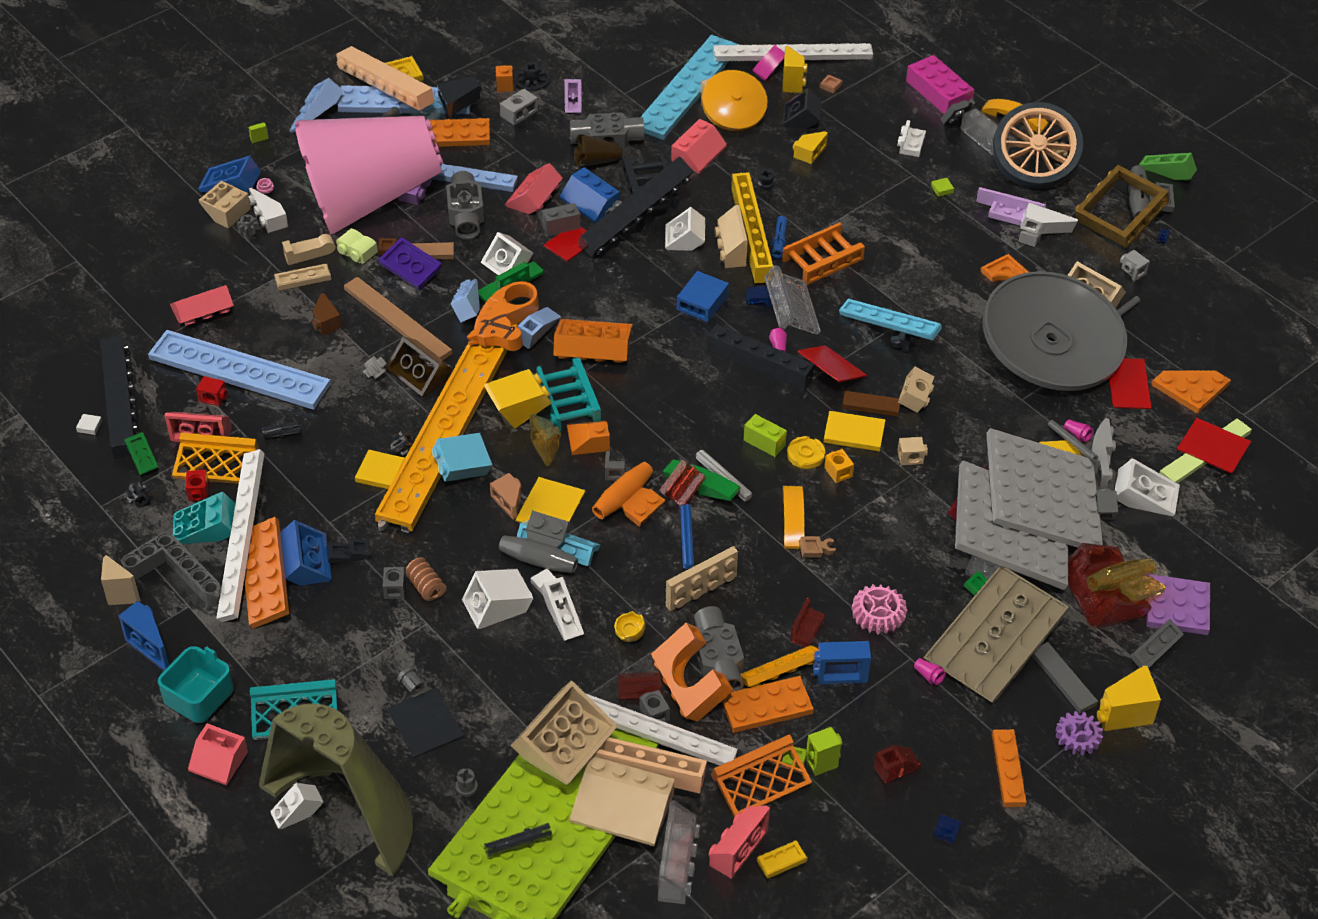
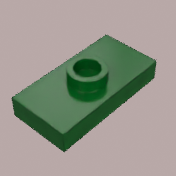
M143 432L124 440L139 475L158 468Z

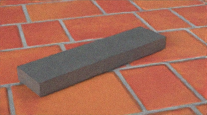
M1048 642L1041 645L1033 653L1032 657L1079 713L1097 705L1098 701Z

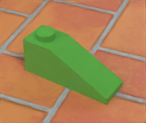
M1192 153L1145 156L1139 164L1145 170L1173 180H1189L1197 170Z

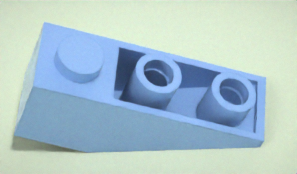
M476 279L462 282L451 302L460 322L477 316L480 310Z
M546 307L525 318L517 327L521 331L523 345L530 349L561 319V316Z

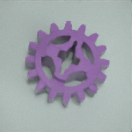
M1075 711L1074 716L1067 713L1065 718H1060L1056 727V738H1059V745H1066L1064 750L1072 749V754L1080 751V754L1084 755L1086 750L1091 754L1093 748L1097 750L1102 741L1103 729L1099 728V721L1093 722L1094 716L1087 718L1085 712L1080 716Z

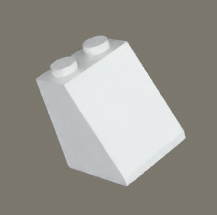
M518 569L475 571L462 598L477 629H482L527 612L533 600V596Z

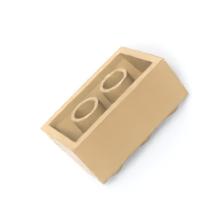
M735 205L718 219L717 227L714 229L715 237H718V249H721L720 260L724 261L725 268L746 266L747 236L740 207Z
M1079 262L1075 263L1068 276L1081 280L1095 288L1115 308L1126 293L1119 284Z

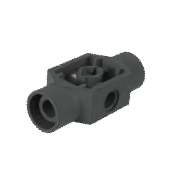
M623 113L589 114L585 120L570 121L571 144H578V142H575L577 135L585 134L616 143L622 150H625L630 141H644L643 117L627 118Z
M459 171L453 174L451 184L446 186L449 224L455 226V232L459 238L470 240L479 235V224L484 222L481 183L475 182L472 173Z
M714 606L705 607L694 616L696 627H698L706 641V644L695 653L702 678L713 669L725 674L733 688L732 692L742 690L744 684L741 674L743 673L744 656L735 626L725 623L720 608Z

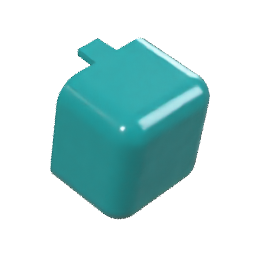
M195 646L185 649L158 678L164 704L195 723L207 721L232 694L234 689L228 664L218 659L216 652L207 646L204 650Z

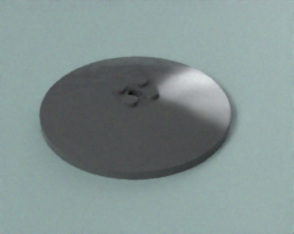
M1028 272L1013 276L996 287L984 308L983 330L988 345L996 357L1019 377L1045 388L1075 391L1099 385L1118 370L1126 354V328L1116 308L1095 288L1081 280L1064 274ZM1051 337V338H1053L1055 341H1050V340H1048V338Z

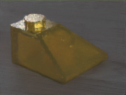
M534 414L529 415L531 442L546 466H549L559 448L560 430L553 425L551 420Z

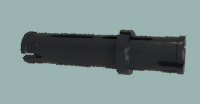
M545 823L532 829L528 827L523 832L484 843L485 850L494 847L493 850L487 851L486 855L489 858L493 855L526 844L530 846L535 841L552 837V831L542 833V831L550 829V825Z

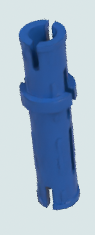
M785 216L777 218L775 237L772 240V256L774 258L782 257L783 247L786 245L785 234L788 221Z

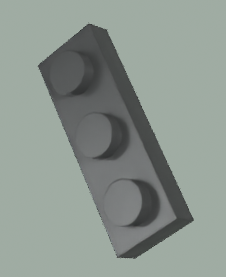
M1169 619L1130 655V658L1139 668L1143 666H1148L1149 668L1184 634Z

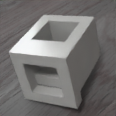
M1133 250L1121 257V269L1131 275L1132 280L1135 282L1147 274L1150 261Z

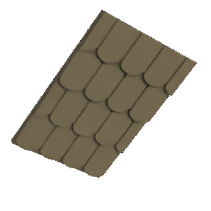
M999 566L923 658L931 663L942 666L946 673L994 703L1033 653L1037 651L1050 632L1058 625L1070 607L1011 570Z

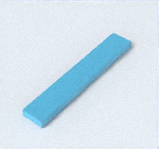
M848 299L839 310L842 316L933 340L942 329L941 323Z

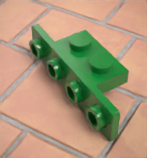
M523 262L496 276V281L479 289L478 295L486 303L502 287L514 282H529L542 275L543 269L535 262L529 264Z

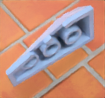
M329 78L315 85L305 100V106L299 111L302 114L295 119L290 132L296 131V121L313 120L332 105H337L342 99L341 94L344 90Z

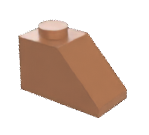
M508 473L490 483L491 497L514 520L517 518L522 486L517 478Z

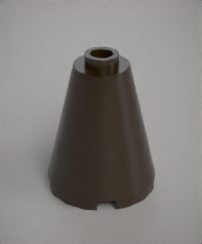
M578 134L575 142H578V146L574 148V159L578 168L615 162L622 156V148L616 143L585 134Z

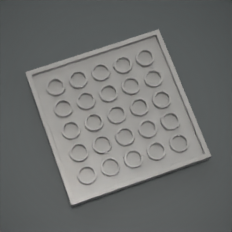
M990 428L987 432L993 523L1100 554L1103 550L1100 516L1097 513V497L1095 496L1097 490L1092 461L1084 456Z
M962 461L959 465L955 548L1064 590L1068 586V544L993 523L989 470Z

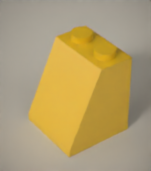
M530 369L484 385L498 411L514 428H517L552 403L548 397L550 395L549 391L545 386H541V383H543L542 379L537 373L533 374Z
M1148 666L1139 668L1105 689L1103 698L1100 700V709L1097 711V719L1102 723L1104 731L1154 723L1161 699Z

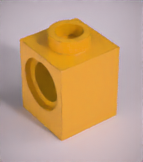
M843 449L826 455L824 468L835 483L853 477L854 464Z

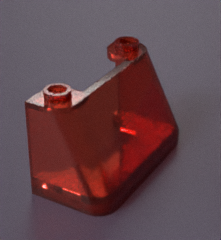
M1082 543L1068 559V584L1092 626L1101 627L1143 617L1152 609L1145 597L1139 596L1133 600L1119 576L1118 571L1124 564V557L1119 547Z

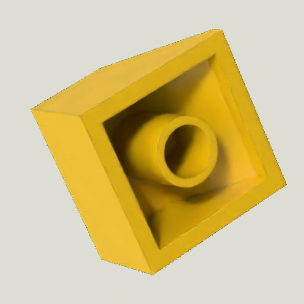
M785 46L783 92L801 93L802 87L806 86V77L803 74H807V64H804V56L791 47Z

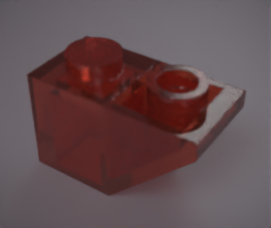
M893 745L876 753L873 768L883 782L887 783L920 768L922 764L910 748Z

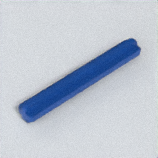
M683 504L680 507L683 568L690 569L694 567L691 506Z

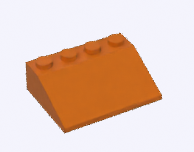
M560 319L554 334V356H558L561 359L580 357V360H586L587 358H592L595 361H605L606 359L613 360L616 363L627 361L632 324Z

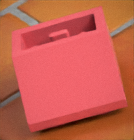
M206 724L196 739L188 768L189 772L227 785L248 753L245 737Z

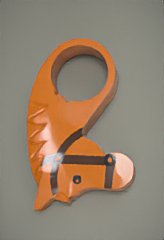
M514 282L495 292L481 309L476 319L474 330L467 336L468 339H471L468 344H481L484 347L496 345L509 351L519 350L523 346L521 331L512 325L523 321L529 315L538 311L539 302L536 288L527 282ZM518 297L531 299L529 302L521 305L509 303Z

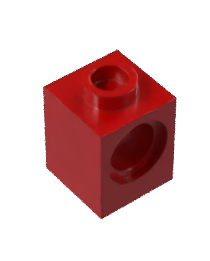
M207 376L202 378L196 388L199 402L220 406L228 395L225 381Z
M206 470L186 471L185 489L188 501H200L208 498L209 480Z

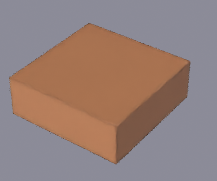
M828 75L820 83V88L835 93L842 85V80Z

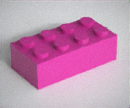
M934 55L908 66L906 81L943 114L946 113L951 105L964 100L968 102L970 98H973L974 89Z

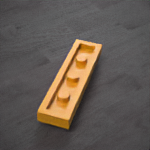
M808 646L741 674L743 684L748 687L759 686L762 681L767 679L773 680L782 673L796 671L799 666L815 663L814 651H818V648Z

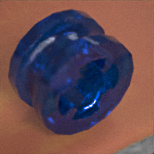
M1161 227L1157 242L1163 241L1166 244L1170 229L1164 230Z

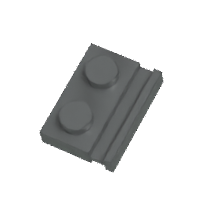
M970 98L968 102L964 100L951 105L942 116V123L953 124L959 120L960 116L964 118L975 104L973 98Z

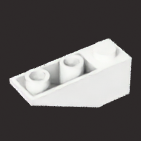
M249 188L250 205L254 206L255 215L259 216L261 226L265 227L268 233L288 227L286 213L281 204L257 190Z
M1029 203L1023 213L1020 228L1035 234L1070 233L1073 231L1078 219Z

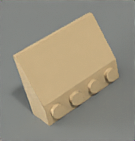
M571 680L555 695L511 746L527 762L567 785L618 725Z
M592 756L583 774L571 813L570 823L655 846L674 794L675 779Z

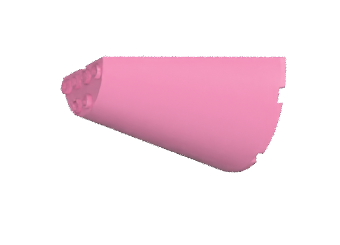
M425 116L299 120L295 122L299 147L307 165L305 167L330 234L336 233L442 172L440 165L443 164L441 155H437L440 151L437 143H433L436 141L434 132L430 131L433 130L429 119L426 120Z

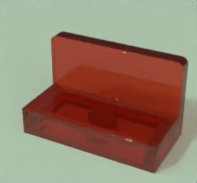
M681 460L659 491L665 496L672 498L680 506L686 505L706 476L691 463Z
M809 598L803 604L791 629L790 642L804 647L811 646L825 619L824 613L810 609L811 599Z
M659 672L617 674L619 699L640 698L644 694L659 690L661 693Z

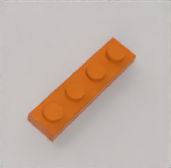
M1014 729L993 730L992 739L1003 807H1025L1026 797Z

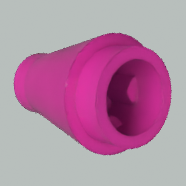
M782 328L773 329L769 335L772 346L786 352L787 333Z
M1069 419L1064 425V429L1080 442H1088L1093 435V429L1088 424Z
M921 658L914 664V669L930 684L939 685L945 678L946 672L942 666Z

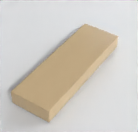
M327 264L274 274L279 291L331 280Z

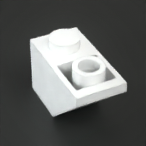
M295 783L272 809L271 814L278 829H283L311 817L321 806L323 800L315 785Z

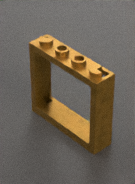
M1117 165L1108 173V176L1103 181L1098 183L1095 190L1090 192L1086 199L1076 207V219H1078L1079 223L1127 248L1169 203V191ZM1119 179L1154 197L1123 231L1089 213Z

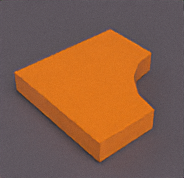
M1009 254L981 267V272L991 282L1007 280L1013 276L1028 273Z

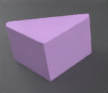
M565 79V113H581V79Z

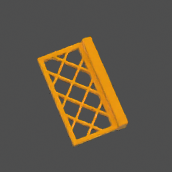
M180 433V446L172 477L186 479V472L179 473V468L187 464L190 468L188 471L199 470L206 466L209 469L207 472L208 480L211 482L239 484L240 478L234 475L242 469V462L239 460V457L259 450L257 441L250 438ZM184 449L194 451V454L187 458L183 456ZM206 451H210L213 453V455L207 458L206 460H204L201 456V454H203ZM224 453L232 455L226 461H223L219 456ZM199 457L202 462L193 467L189 462ZM217 458L221 464L212 469L208 463ZM236 460L239 466L230 470L227 465ZM222 468L228 471L224 476L216 474Z

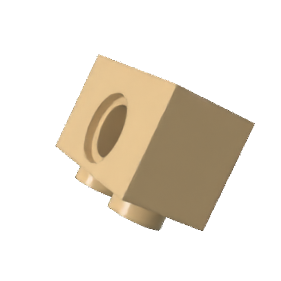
M914 367L906 376L898 403L917 413L922 407L925 408L930 400L928 395L934 387L932 384L934 376Z

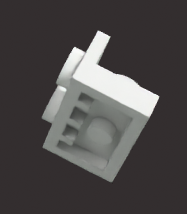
M907 120L906 126H902L901 136L898 139L899 153L919 157L926 131L910 128L911 121Z

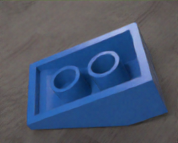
M251 156L240 158L209 168L198 189L200 192H209L220 181H223L249 194V188H253L261 170Z
M136 601L119 615L125 640L165 671L169 667V663L153 617L154 613L148 605L144 606L139 601Z

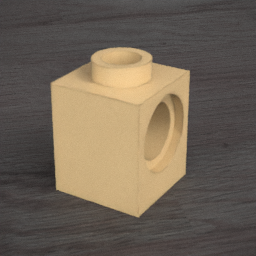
M922 437L899 438L898 456L900 465L923 464L924 456H927V445L923 444Z

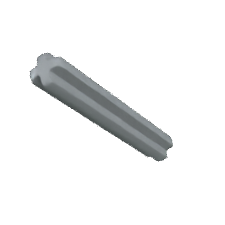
M700 450L696 453V459L710 471L740 485L741 489L737 495L744 501L751 499L752 492L707 452Z

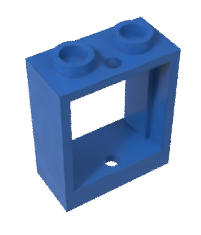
M869 641L819 643L818 651H814L815 663H813V676H817L818 684L868 683L871 662ZM828 662H858L857 664L825 665Z

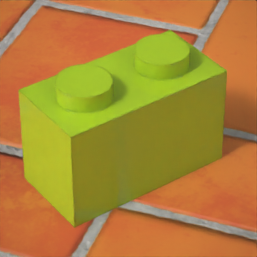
M754 414L744 425V441L776 457L786 446L787 430Z
M832 727L808 735L806 761L815 776L838 768L842 740L838 733L835 734Z

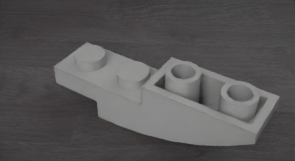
M1105 418L1097 429L1091 451L1098 456V460L1096 462L1092 461V464H1094V472L1098 476L1099 488H1107L1108 482L1112 480L1113 475L1109 465L1111 454L1116 449V442L1112 440L1113 426H1110L1108 418Z

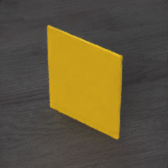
M538 477L516 521L521 523L528 521L533 510L570 522L585 490Z

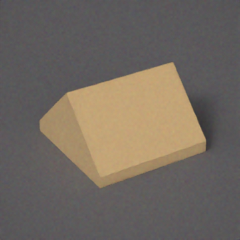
M107 555L104 556L101 582L108 605L140 602L134 575Z

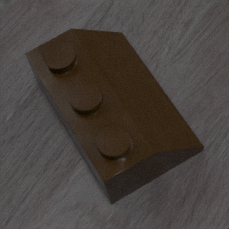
M402 337L386 366L387 370L422 397H425L444 384L453 368L419 341L408 337Z

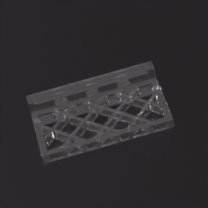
M774 265L764 278L779 327L786 329L790 325L818 335L821 330L806 282L783 274L780 267Z

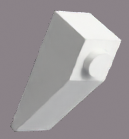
M563 577L544 583L540 587L542 595L564 641L583 635V629Z

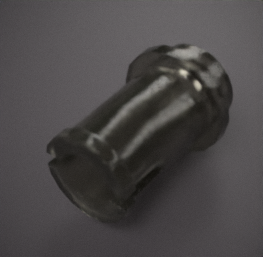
M393 106L388 112L383 113L381 117H397L400 115V110Z

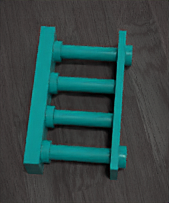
M580 357L572 359L573 367L564 371L544 375L541 367H537V374L543 381L541 386H545L550 393L548 396L552 402L548 405L550 421L552 425H555L557 432L561 431V421L583 416L591 417L593 422L601 421V409ZM571 376L576 379L573 383L551 388L547 384L549 381ZM577 389L581 391V394L578 396L556 401L552 397L553 394ZM581 402L583 404L586 403V408L562 414H559L557 408Z

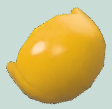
M631 611L618 617L614 625L617 637L625 642H634L640 639L645 632V621L642 614L638 615Z

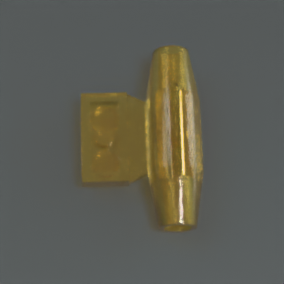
M1151 558L1131 559L1110 565L1087 578V585L1091 591H1106L1120 588L1121 593L1135 602L1162 594L1166 587L1152 576L1148 577L1156 572V563Z

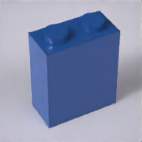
M697 271L677 296V310L709 322L728 297L729 283Z

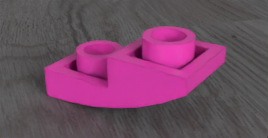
M774 45L756 65L753 72L765 81L784 60L785 52Z

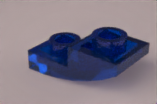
M771 286L748 287L745 300L747 304L765 301L767 307L784 304L786 291L785 289Z

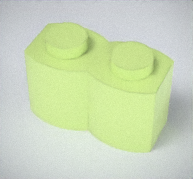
M350 229L336 240L338 251L342 255L350 256L355 262L364 264L378 252L377 243L373 239L363 236L354 229Z

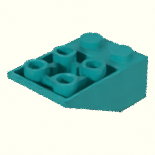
M220 492L175 512L173 536L181 544L218 542L230 537L236 503L224 492Z

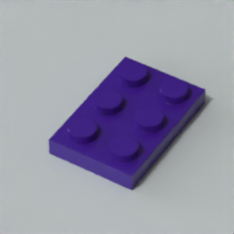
M403 237L378 259L380 265L417 290H420L442 268V263Z

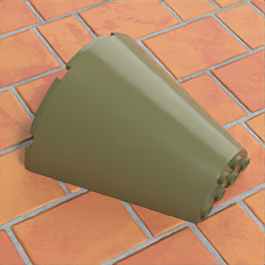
M303 704L284 710L272 720L259 787L276 798L287 788L297 783V780L302 777L331 775L333 772L344 774L380 852L379 856L375 859V865L393 876L406 858V851L413 835L412 810L403 788L348 719L336 709L321 704Z

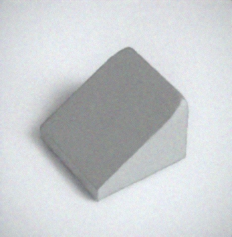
M1023 230L1020 233L1019 242L1035 247L1041 234Z

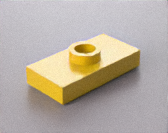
M796 840L757 857V862L768 879L807 862V857Z

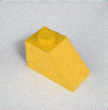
M828 132L802 135L793 145L794 158L812 164L827 146Z

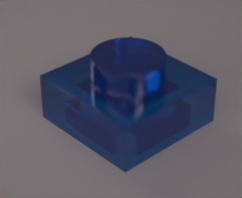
M941 814L933 836L954 844L961 827V821Z

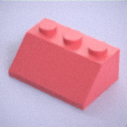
M699 119L672 145L671 161L673 162L680 156L694 172L700 174L727 147V144L714 125Z
M548 163L528 174L505 205L508 208L526 214L534 211L538 212L543 208V203L552 196L551 192L560 186L558 183L562 180V177Z
M227 285L170 304L180 324L185 323V326L195 323V319L202 317L203 320L213 317L212 313L217 311L220 314L230 311L229 307L234 306Z
M185 412L165 413L170 441L180 442V433L230 437L232 427L229 416Z
M768 806L746 807L742 813L739 812L735 816L730 829L726 828L720 842L711 847L708 854L710 856L709 866L732 879L768 832L770 808Z

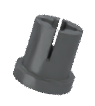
M412 666L404 669L397 677V681L403 684L412 695L418 693L424 687V682L419 678L415 668Z
M462 769L457 774L456 791L463 797H470L478 789L477 781L472 770Z

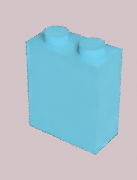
M480 433L437 439L432 448L433 457L437 460L438 470L443 476L444 481L484 476L488 474L492 467Z

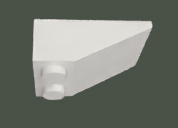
M1132 458L1118 469L1115 491H1117V501L1130 508L1174 516L1180 485Z

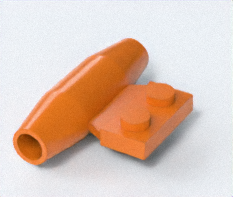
M642 462L625 472L604 491L592 507L594 515L599 519H603L622 507L625 516L640 527L665 503V499L652 489L643 488L653 474L652 467L648 463Z

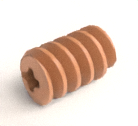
M416 558L406 567V576L414 584V587L424 600L434 601L445 593L446 585L434 573V569L430 567L425 558Z

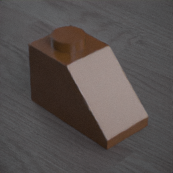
M324 293L320 294L312 311V325L323 336L342 328L339 312Z

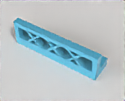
M528 521L520 523L517 537L527 538L526 527ZM567 533L565 541L558 548L577 557L578 563L589 566L593 553L599 550L600 544Z

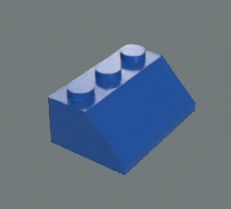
M584 167L571 175L560 194V199L567 204L575 203L582 215L596 223L605 217V212L612 207L615 201H620V192Z
M296 520L291 522L280 532L285 579L300 586L330 581L332 577L327 557L326 533Z

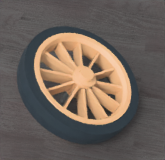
M1044 102L1023 104L1007 113L999 123L993 138L994 158L1000 171L1017 185L1030 189L1054 187L1067 180L1079 165L1083 154L1082 132L1076 120L1067 111L1056 105ZM1038 118L1037 135H1034L1027 122L1028 119ZM1041 119L1053 122L1044 135L1040 134ZM1023 122L1030 137L1014 127ZM1055 124L1062 128L1063 132L1046 139ZM1011 132L1026 142L1006 141ZM1066 135L1069 140V145L1051 143ZM1006 146L1023 147L1025 149L1009 156ZM1050 149L1070 150L1067 159ZM1031 152L1021 167L1012 161ZM1046 154L1062 163V165L1054 170ZM1039 155H1041L1050 172L1038 173ZM1031 157L1036 160L1035 173L1023 169Z

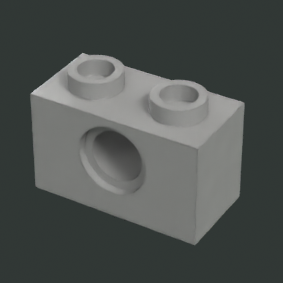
M525 89L500 103V116L513 125L538 111L537 97Z

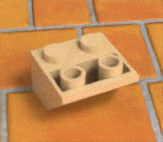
M220 181L199 199V203L212 219L227 228L232 226L251 209L248 193L223 181Z

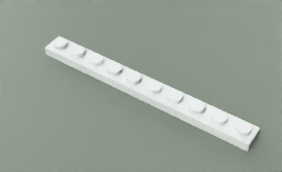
M865 43L776 45L783 52H785V46L791 47L804 56V60L873 58L871 44ZM720 45L713 47L715 61H760L774 45Z
M260 449L246 453L243 457L216 618L220 622L236 619L239 615L264 453Z

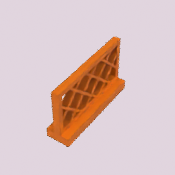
M790 734L713 769L711 776L714 782H717L734 818L739 812L742 813L744 809L737 810L734 804L736 797L747 800L746 807H750V802L755 803L751 806H764L812 783L793 746L794 741ZM790 752L793 758L792 766L780 762L782 754ZM768 761L776 764L773 774L761 770L763 763ZM778 766L790 770L787 779L776 776ZM750 770L757 773L754 783L742 779L745 771ZM792 772L800 773L804 781L799 784L790 781ZM760 774L771 778L768 788L757 784ZM729 778L738 781L735 791L726 789L723 781ZM774 779L785 783L784 791L777 792L771 789ZM740 783L752 787L749 797L737 793ZM755 788L767 792L764 800L759 801L752 798Z

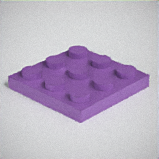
M1149 574L1146 626L1159 628L1167 620L1171 619L1182 632L1208 635L1210 631V583Z

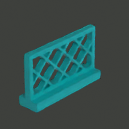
M335 679L250 688L253 740L269 738L272 722L266 717L273 710L278 714L282 713V711L276 708L281 702H288L291 705L289 708L298 706L302 700H309L312 704H319L323 698L332 697V703L329 707L337 710ZM256 704H266L270 708L261 715L256 711ZM262 721L270 726L266 732L257 733V727Z

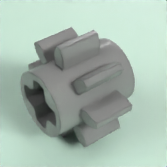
M373 356L363 364L366 367L363 372L368 378L373 376L376 379L386 371L383 366L387 363L382 357L376 359Z

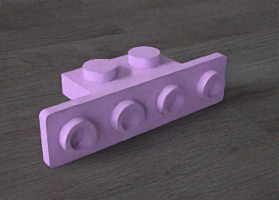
M981 187L978 190L977 202L991 206L988 217L1021 226L1023 213L1029 203L1043 208L1046 207L1043 203Z

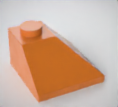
M606 421L567 425L572 455L610 451V435Z

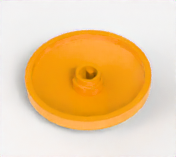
M727 70L715 74L708 80L702 93V107L708 119L716 126L728 131L740 132L753 128L762 120L767 109V95L761 83L752 75L738 70Z

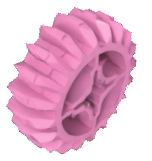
M872 584L871 588L865 586L863 591L859 590L857 596L853 599L852 615L853 619H856V624H861L862 630L868 628L869 633L876 631L877 635L880 632H884L886 635L888 630L894 632L896 628H900L901 624L904 623L907 614L906 602L903 600L902 594H897L896 589L890 590L889 586L883 588L881 584L879 587H875Z

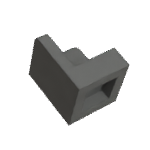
M606 451L605 480L616 481L625 473V461H610V451Z

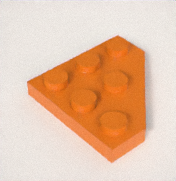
M1163 371L1152 381V386L1198 414L1229 386L1231 380L1217 371Z

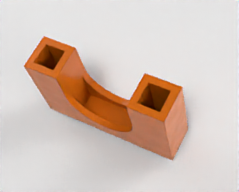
M685 623L651 655L655 661V667L663 675V682L672 692V698L679 704L682 716L698 722L733 691V688L725 674L713 669L694 686H686L684 681L685 666L688 660L706 644V641L698 627Z

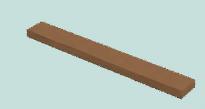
M359 277L344 285L345 291L404 337L416 339L442 360L452 354L451 348Z

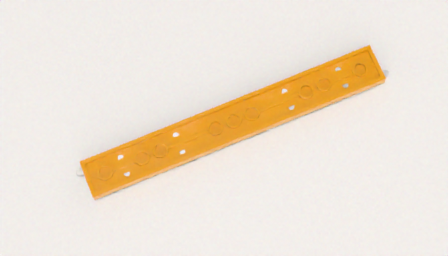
M519 322V323H517V324H514V325H512V326H513V327H518V325H519L521 322ZM467 344L375 513V520L378 522L379 531H383L389 522L401 525V531L407 533L413 531L442 476L438 470L437 460L433 457L432 448L437 439L464 434L487 391L484 385L492 381L508 351L507 349L496 345L484 347L481 344Z

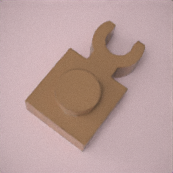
M801 536L799 544L802 557H821L823 553L833 555L836 549L829 548L828 546H832L834 540L828 538L821 541L820 536Z

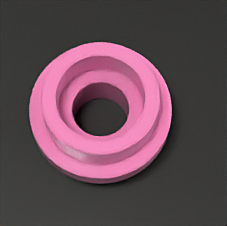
M263 178L258 181L256 188L258 192L268 194L274 189V185L270 179Z

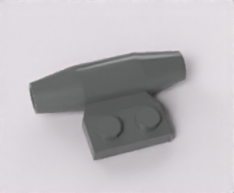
M1142 166L1132 167L1131 172L1148 180ZM1159 182L1154 183L1169 191V203L1161 211L1173 212L1175 208L1173 185ZM1128 184L1129 204L1135 219L1154 197Z
M533 510L526 527L527 538L504 535L499 543V550L519 561L544 569L574 573L578 566L577 557L558 548L565 541L571 523Z

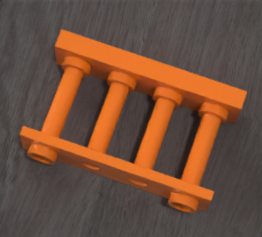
M839 222L783 247L782 261L786 262L793 259L803 269L802 281L808 285L863 260L865 246L861 242L851 246L841 236L842 224ZM836 240L845 250L837 252L829 242ZM822 246L831 256L823 259L814 249ZM807 252L816 263L808 265L800 255Z

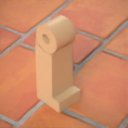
M323 234L318 238L290 244L289 241L282 242L284 256L288 265L328 255L335 250L334 242L329 234Z

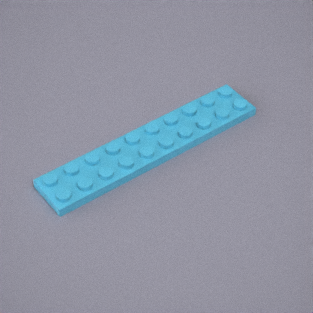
M711 35L641 116L644 119V133L664 140L700 97L701 81L721 72L729 62L715 61L713 47L739 44Z

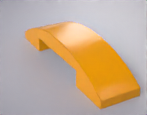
M992 99L987 101L981 112L996 117L999 113L1006 115L1022 104L1010 100ZM1038 118L1028 119L1027 122L1032 131L1038 132ZM1041 119L1040 134L1048 125L1046 119Z
M783 486L784 548L800 549L799 539L801 536H804L803 487Z

